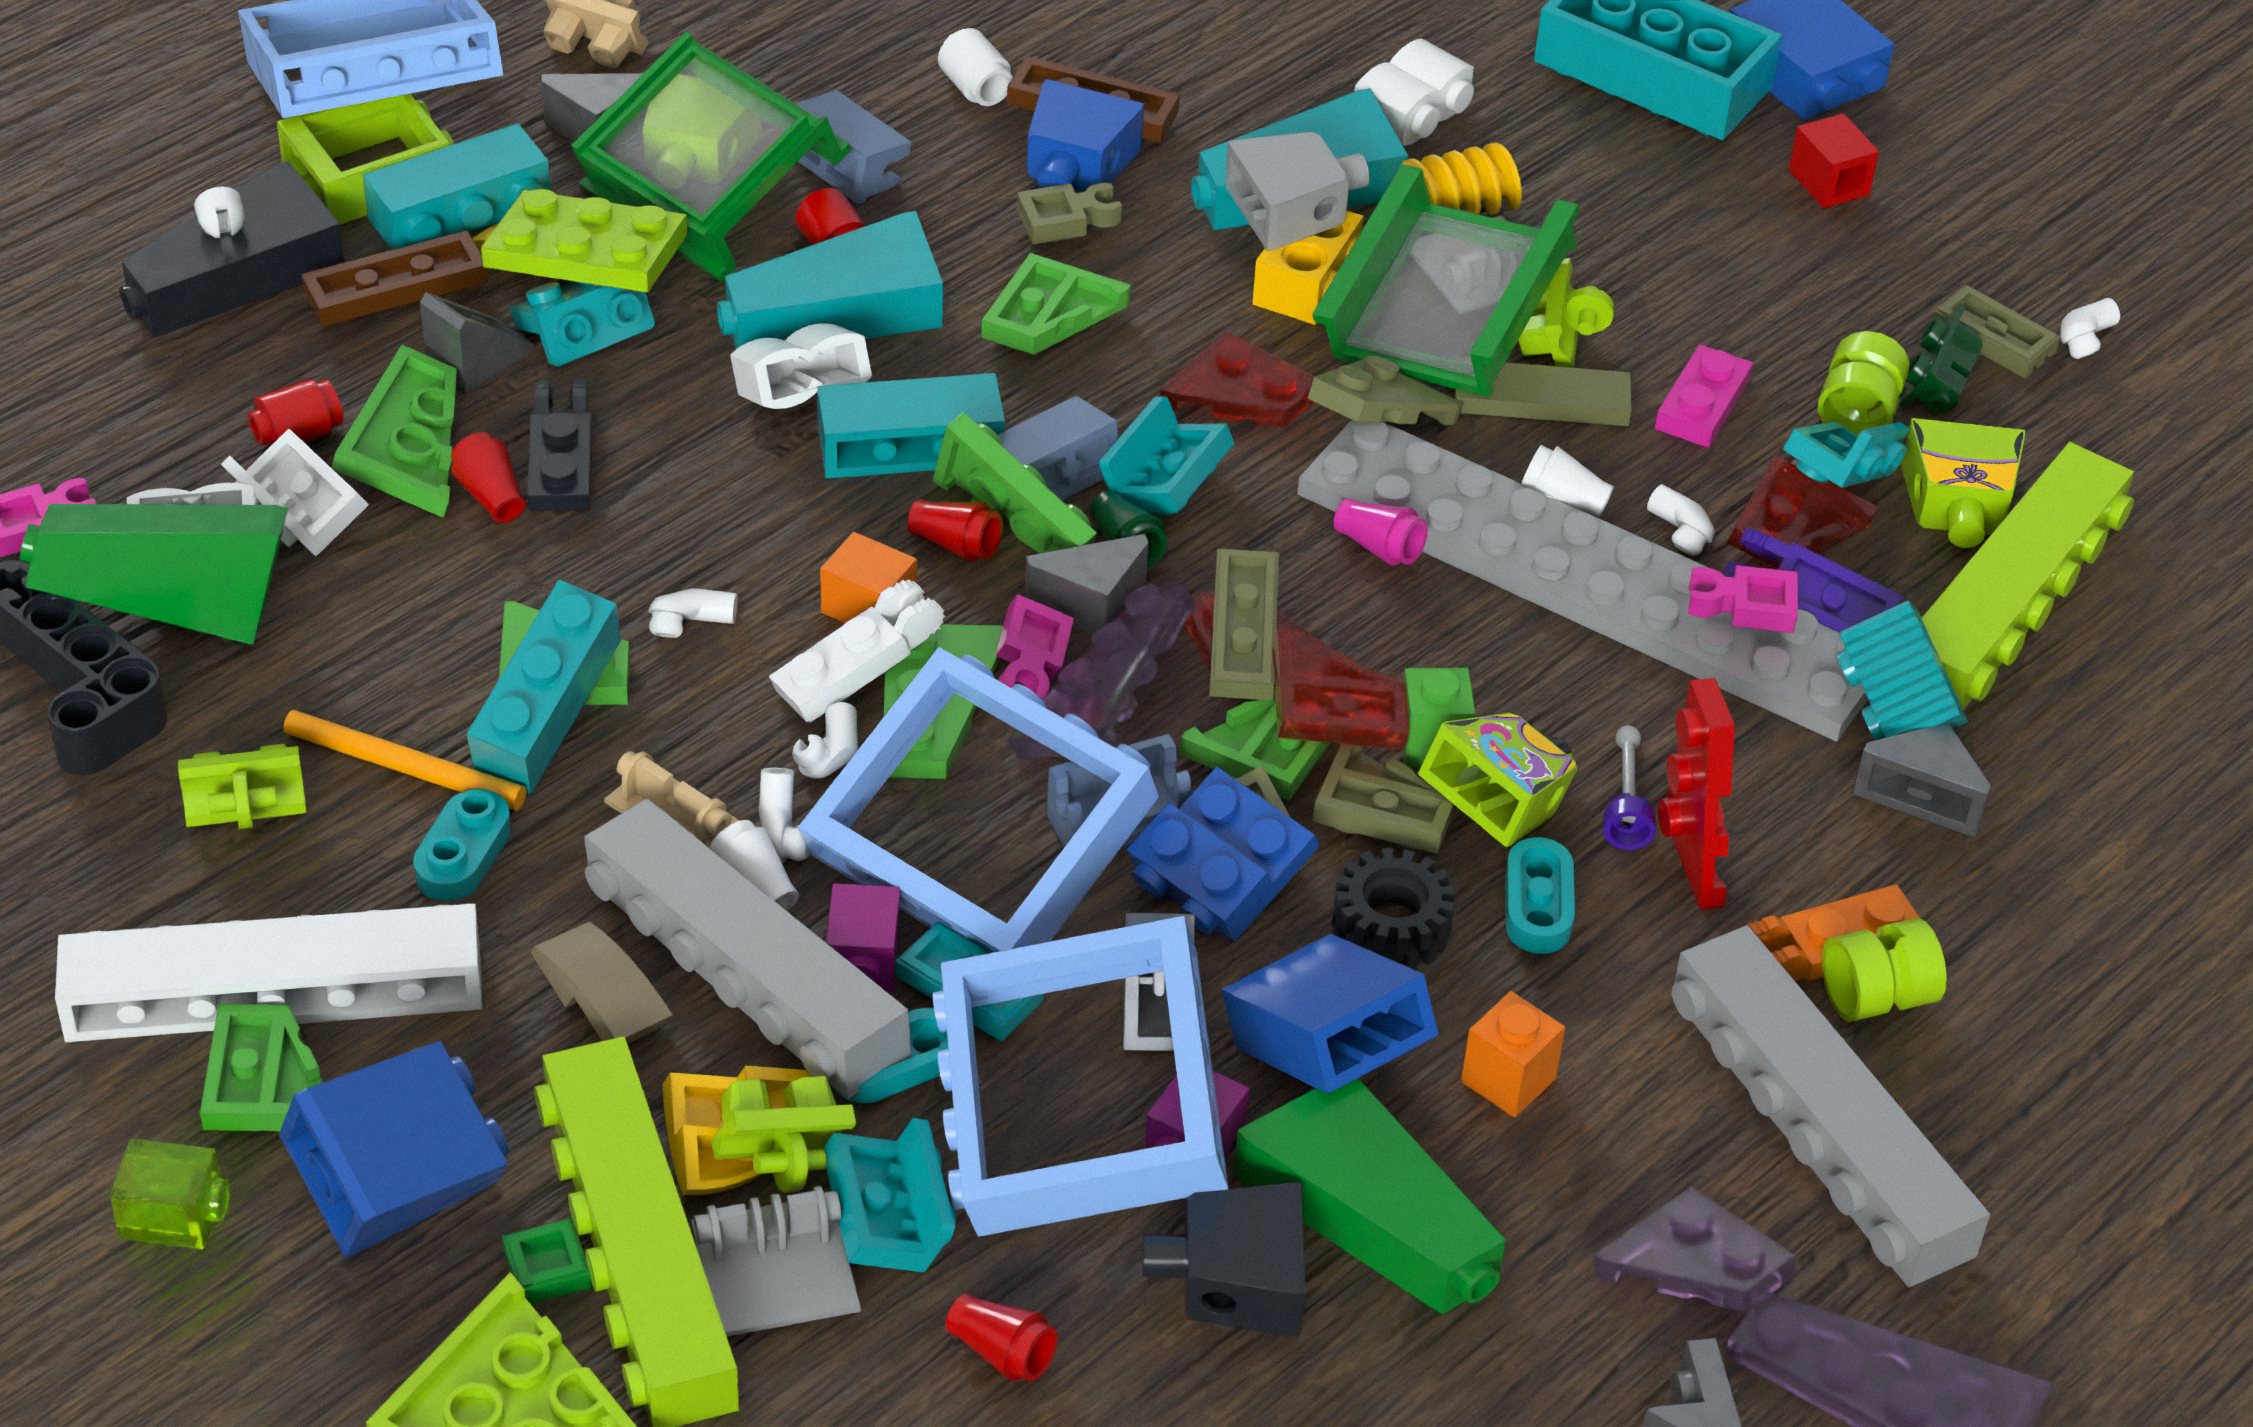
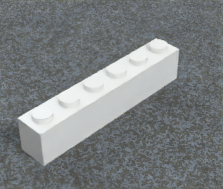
M475 903L437 905L434 907L369 910L365 912L315 916L301 915L288 918L249 921L234 920L222 923L160 926L156 928L92 931L88 933L58 935L55 1000L65 1042L214 1031L218 1004L289 1005L297 1024L483 1010L480 942Z

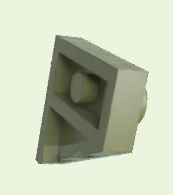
M1368 356L1360 361L1340 366V368L1315 376L1308 395V399L1360 423L1387 421L1397 424H1416L1419 414L1422 412L1435 418L1443 425H1454L1457 422L1463 404L1448 395L1399 373V366L1378 356Z

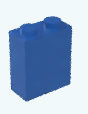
M1751 0L1730 8L1729 13L1783 34L1774 83L1769 92L1802 120L1834 109L1839 105L1873 93L1886 86L1894 43L1841 0Z
M1329 934L1221 989L1238 1050L1327 1094L1439 1035L1424 974L1333 934Z

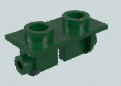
M1962 303L1945 320L1939 316L1935 317L1922 333L1918 345L1924 349L1909 364V372L1906 379L1908 385L1899 403V406L1902 408L1914 397L1927 404L1929 410L1936 414H1944L1955 409L1968 381L1966 377L1971 373L1982 349V340L1979 333L1974 328L1966 327L1959 322L1966 307Z

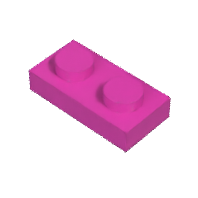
M1699 344L1658 410L1655 429L1710 448L1750 381L1753 362L1730 355L1725 351Z

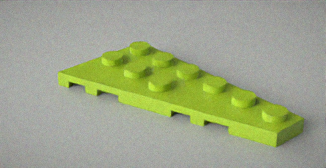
M511 1272L366 1422L367 1427H637L589 1367H582L562 1343L561 1333L548 1317L544 1316L542 1318L525 1298L524 1288Z

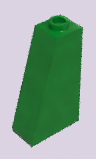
M49 504L40 526L29 524L24 536L20 561L30 563L25 587L253 645L263 617L289 508L279 505Z
M1358 1078L1328 1094L1315 1088L1238 1129L1233 1173L1243 1184L1248 1187L1290 1182L1301 1183L1302 1215L1305 1225L1443 1315L1466 1301L1471 1304L1479 1302L1488 1296L1499 1283L1506 1239Z

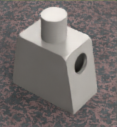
M1313 132L1240 139L1228 142L1225 187L1267 251L1283 247L1341 225L1346 219L1348 191L1367 187L1369 184V169L1362 154L1358 153L1335 158L1321 136Z

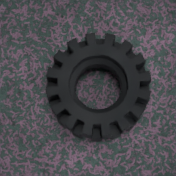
M1382 848L1380 859L1375 860L1370 851L1360 855L1359 865L1351 860L1344 867V874H1339L1332 916L1333 935L1397 963L1403 962L1404 966L1413 970H1417L1419 958L1428 966L1436 960L1437 951L1440 953L1444 952L1451 933L1455 907L1454 885L1448 886L1449 875L1444 869L1434 873L1435 861L1427 856L1420 864L1415 863L1414 851L1404 849L1401 859L1393 858V848ZM1380 903H1397L1412 909L1416 914L1403 918L1388 917L1374 911L1371 906Z

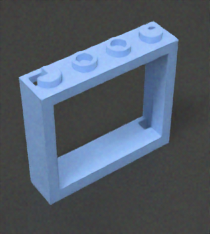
M290 0L238 10L247 62L282 118L503 75L495 21L477 0ZM266 17L268 29H262L255 18ZM300 68L302 80L290 82L283 70Z
M939 647L804 818L798 829L812 856L859 885L900 887V910L930 928L939 921L986 951L994 953L1050 942L1159 796L1149 770L1151 765L1139 752L1124 744L1114 748L1100 740L1096 731L1081 718L1073 714H1067L1062 718L1046 709L1042 699L1027 687L1015 684L1010 688L994 679V675L989 668L976 658L965 654L959 659ZM954 693L1112 784L1008 923L1003 922L849 829Z
M1185 916L941 963L943 991L933 992V1005L940 1032L947 1031L948 1049L938 1051V1064L945 1091H952L954 1108L943 1111V1122L948 1146L951 1151H958L959 1169L949 1171V1188L954 1209L965 1208L978 1237L1188 1198L1194 1193L1228 1190L1198 957ZM1164 971L1186 1142L988 1179L972 1007Z

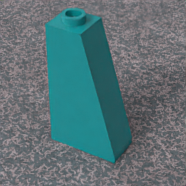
M1370 88L1358 90L1230 140L1313 132L1321 136L1335 158L1358 153L1362 154L1369 169V184L1367 187L1348 191L1347 208L1379 203L1400 165L1408 158V154ZM1229 141L1200 152L1198 176H1194L1191 179V193L1196 209L1204 210L1213 230L1250 225L1225 187Z
M916 211L893 216L725 276L726 300L717 301V315L722 336L731 335L736 349L750 341L761 338H777L785 341L797 330L821 323L840 326L863 335L865 339L943 327V282Z

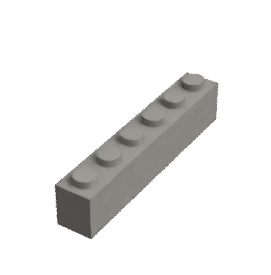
M648 798L584 836L588 866L585 868V876L593 892L603 901L611 900L628 914L631 922L640 933L645 936L653 935L671 951L673 957L683 969L689 972L694 970L709 982L727 1006L731 1008L738 1007L752 1018L763 1035L775 1045L782 1044L796 1055L812 1077L826 1076L828 1083L849 1099L860 1092L859 1085L884 1068L911 1057L909 1015L906 1007Z
M1748 925L1681 952L1671 995L1678 1012L1684 1019L1695 1024L1711 1044L1712 1051L1718 1062L1725 1068H1730L1747 1088L1757 1110L1764 1116H1769L1789 1140L1790 1147L1796 1158L1802 1164L1809 1165L1828 1188L1838 1210L1845 1215H1850L1870 1240L1877 1258L1884 1265L1891 1266L1908 1288L1976 1258L1990 1213Z

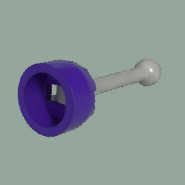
M1630 725L1621 727L1616 733V743L1622 749L1623 794L1614 797L1607 804L1603 816V832L1606 840L1614 847L1623 850H1636L1645 847L1653 840L1656 833V818L1651 804L1643 796H1636L1635 748L1641 742V734L1636 727ZM1621 821L1629 822V825H1628V826L1622 825V824H1620V822H1621Z

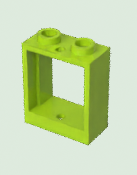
M411 94L291 116L276 121L282 163L290 162L340 225L367 216L363 174L454 144L450 134L445 129L439 130L434 124L424 101L421 99L415 100ZM397 137L408 148L406 151L343 172L332 161L334 158Z

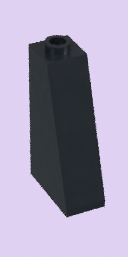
M289 161L278 164L236 190L240 194L245 211L243 227L237 234L231 236L230 232L220 233V238H215L203 230L198 222L197 215L123 259L122 267L126 285L119 288V294L128 316L132 320L139 318L153 338L298 286L302 284L301 274L344 263L340 223ZM226 209V210H221V211H216V213H217V214L224 213V212L227 211V209Z

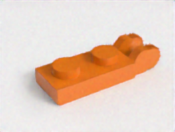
M1895 884L1782 916L1781 919L1774 915L1762 918L1761 921L1755 920L1753 923H1748V926L1765 947L1772 952L1771 954L1794 981L1806 978L1809 982L1823 977L1822 949L1827 939L1865 929L1876 934L1877 929L1881 926L1920 917L1899 886Z

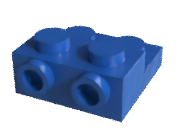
M1216 767L1180 808L1169 802L1129 846L1127 853L1135 868L1131 875L1147 893L1157 899H1161L1167 894L1182 905L1180 907L1182 914L1195 915V927L1198 930L1210 935L1215 929L1235 943L1319 848V844L1312 832L1219 767Z

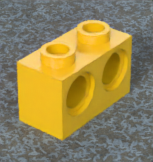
M1346 210V219L1337 227L1274 250L1267 251L1264 248L1256 260L1252 305L1316 325L1312 314L1362 232L1363 215Z

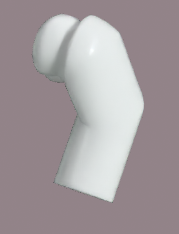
M2106 298L2075 309L2064 317L2061 323L2060 337L2063 344H2068L2069 352L2073 358L2081 359L2099 351L2100 341L2096 337L2095 332L2114 326L2119 322L2120 312L2117 304L2112 299Z
M692 588L656 597L648 610L652 614L649 629L656 636L677 638L683 632V619L734 624L737 616L738 595L731 592Z
M838 702L826 709V737L822 739L818 735H808L809 746L801 739L796 742L792 756L799 765V770L803 775L809 778L823 779L847 764L858 751L857 711L851 704Z
M764 768L761 770L759 817L761 826L767 830L782 863H785L786 858L802 861L808 857L810 850L798 826H792L794 771L787 768Z

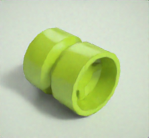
M1870 331L1852 333L1842 339L1835 350L1829 367V375L1824 382L1818 399V414L1822 423L1837 421L1857 435L1864 429L1892 424L1899 403V394L1903 391L1909 372L1907 354L1894 339L1882 333Z
M1920 918L1881 926L1877 929L1876 934L1865 929L1834 936L1827 939L1823 946L1821 961L1827 994L1836 1012L1847 1022L1889 1013L1893 1003L1896 1004L1899 1010L1941 1001L1945 993L1947 976L1941 945L1933 929L1926 921Z

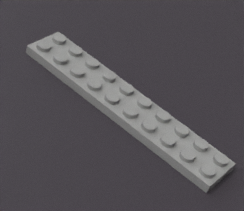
M1351 420L1299 477L1297 495L1334 512L1337 511L1341 502L1346 498H1352L1360 502L1413 508L1417 512L1418 517L1424 519L1428 526L1427 540L1422 552L1698 679L1715 677L1720 689L1836 742L1868 700L1861 683L1854 687L1850 685L1838 661L1836 653L1845 649L1839 632L1818 623L1811 613L1798 609L1794 633L1731 626V613L1721 612L1709 618L1692 616L1688 614L1691 596L1688 587L1692 568L1706 566L1557 499L1544 497L1537 490L1521 486L1519 482L1385 422L1360 423Z

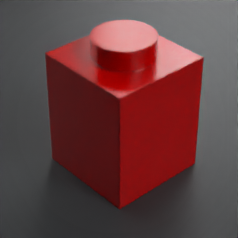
M1843 113L1797 126L1789 171L1823 208L1870 195L1879 151Z

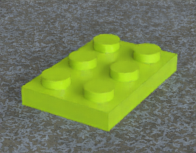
M546 189L523 190L482 245L483 267L648 293L687 236L686 214L668 212L657 206L635 207L610 203L608 200L599 197L587 199L556 195L554 192Z

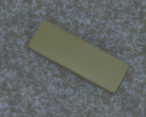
M1456 359L1457 363L1472 366L1471 360ZM1505 362L1492 385L1494 391L1491 397L1454 389V399L1463 403L1460 413L1616 426H1629L1631 417V372Z
M1217 549L1209 697L1273 701L1279 552Z

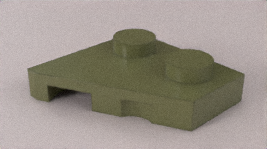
M1346 732L1315 801L1312 822L1334 827L1345 833H1358L1397 843L1407 849H1420L1438 854L1452 820L1455 805L1428 782L1419 778L1411 768L1393 758L1386 763L1385 767L1362 753L1364 739Z

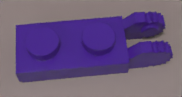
M1752 528L1745 529L1740 539L1741 544L1752 553L1773 562L1781 563L1778 570L1798 572V609L1811 613L1818 623L1837 632H1841L1903 603L1904 597L1794 542L1790 546ZM1729 561L1722 574L1725 577H1733L1736 565H1747Z

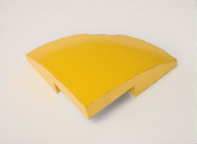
M745 1066L738 1077L670 1073L662 1084L663 1102L670 1153L682 1194L706 1195L737 1188L761 1175L756 1174L754 1171L753 1158L715 1160L711 1140L723 1125L722 1095L732 1082L736 1080L760 1079L766 1084L770 1109L787 1108L784 1090L791 1081L802 1077H812L808 1071Z

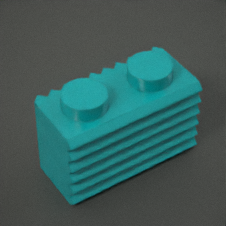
M1909 600L1839 632L1845 649L1836 653L1837 658L1850 685L1854 687L1861 683L1871 705L1863 708L1862 714L1874 740L1933 727L1947 722L1954 729L1968 722L1921 615Z

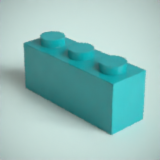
M519 123L363 174L368 220L391 250L463 231L470 233L499 223L523 190H550L548 160Z
M995 373L817 386L818 434L825 479L934 471L946 426L963 411L977 424L987 425L997 435L1005 431V419Z
M562 580L557 581L467 732L473 769L526 787V793H533L621 642L616 603Z

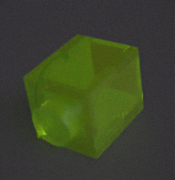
M130 1138L110 1193L119 1239L204 1249L213 1221L222 1222L226 1215L229 1204L230 1185L228 1179L220 1178L215 1148Z

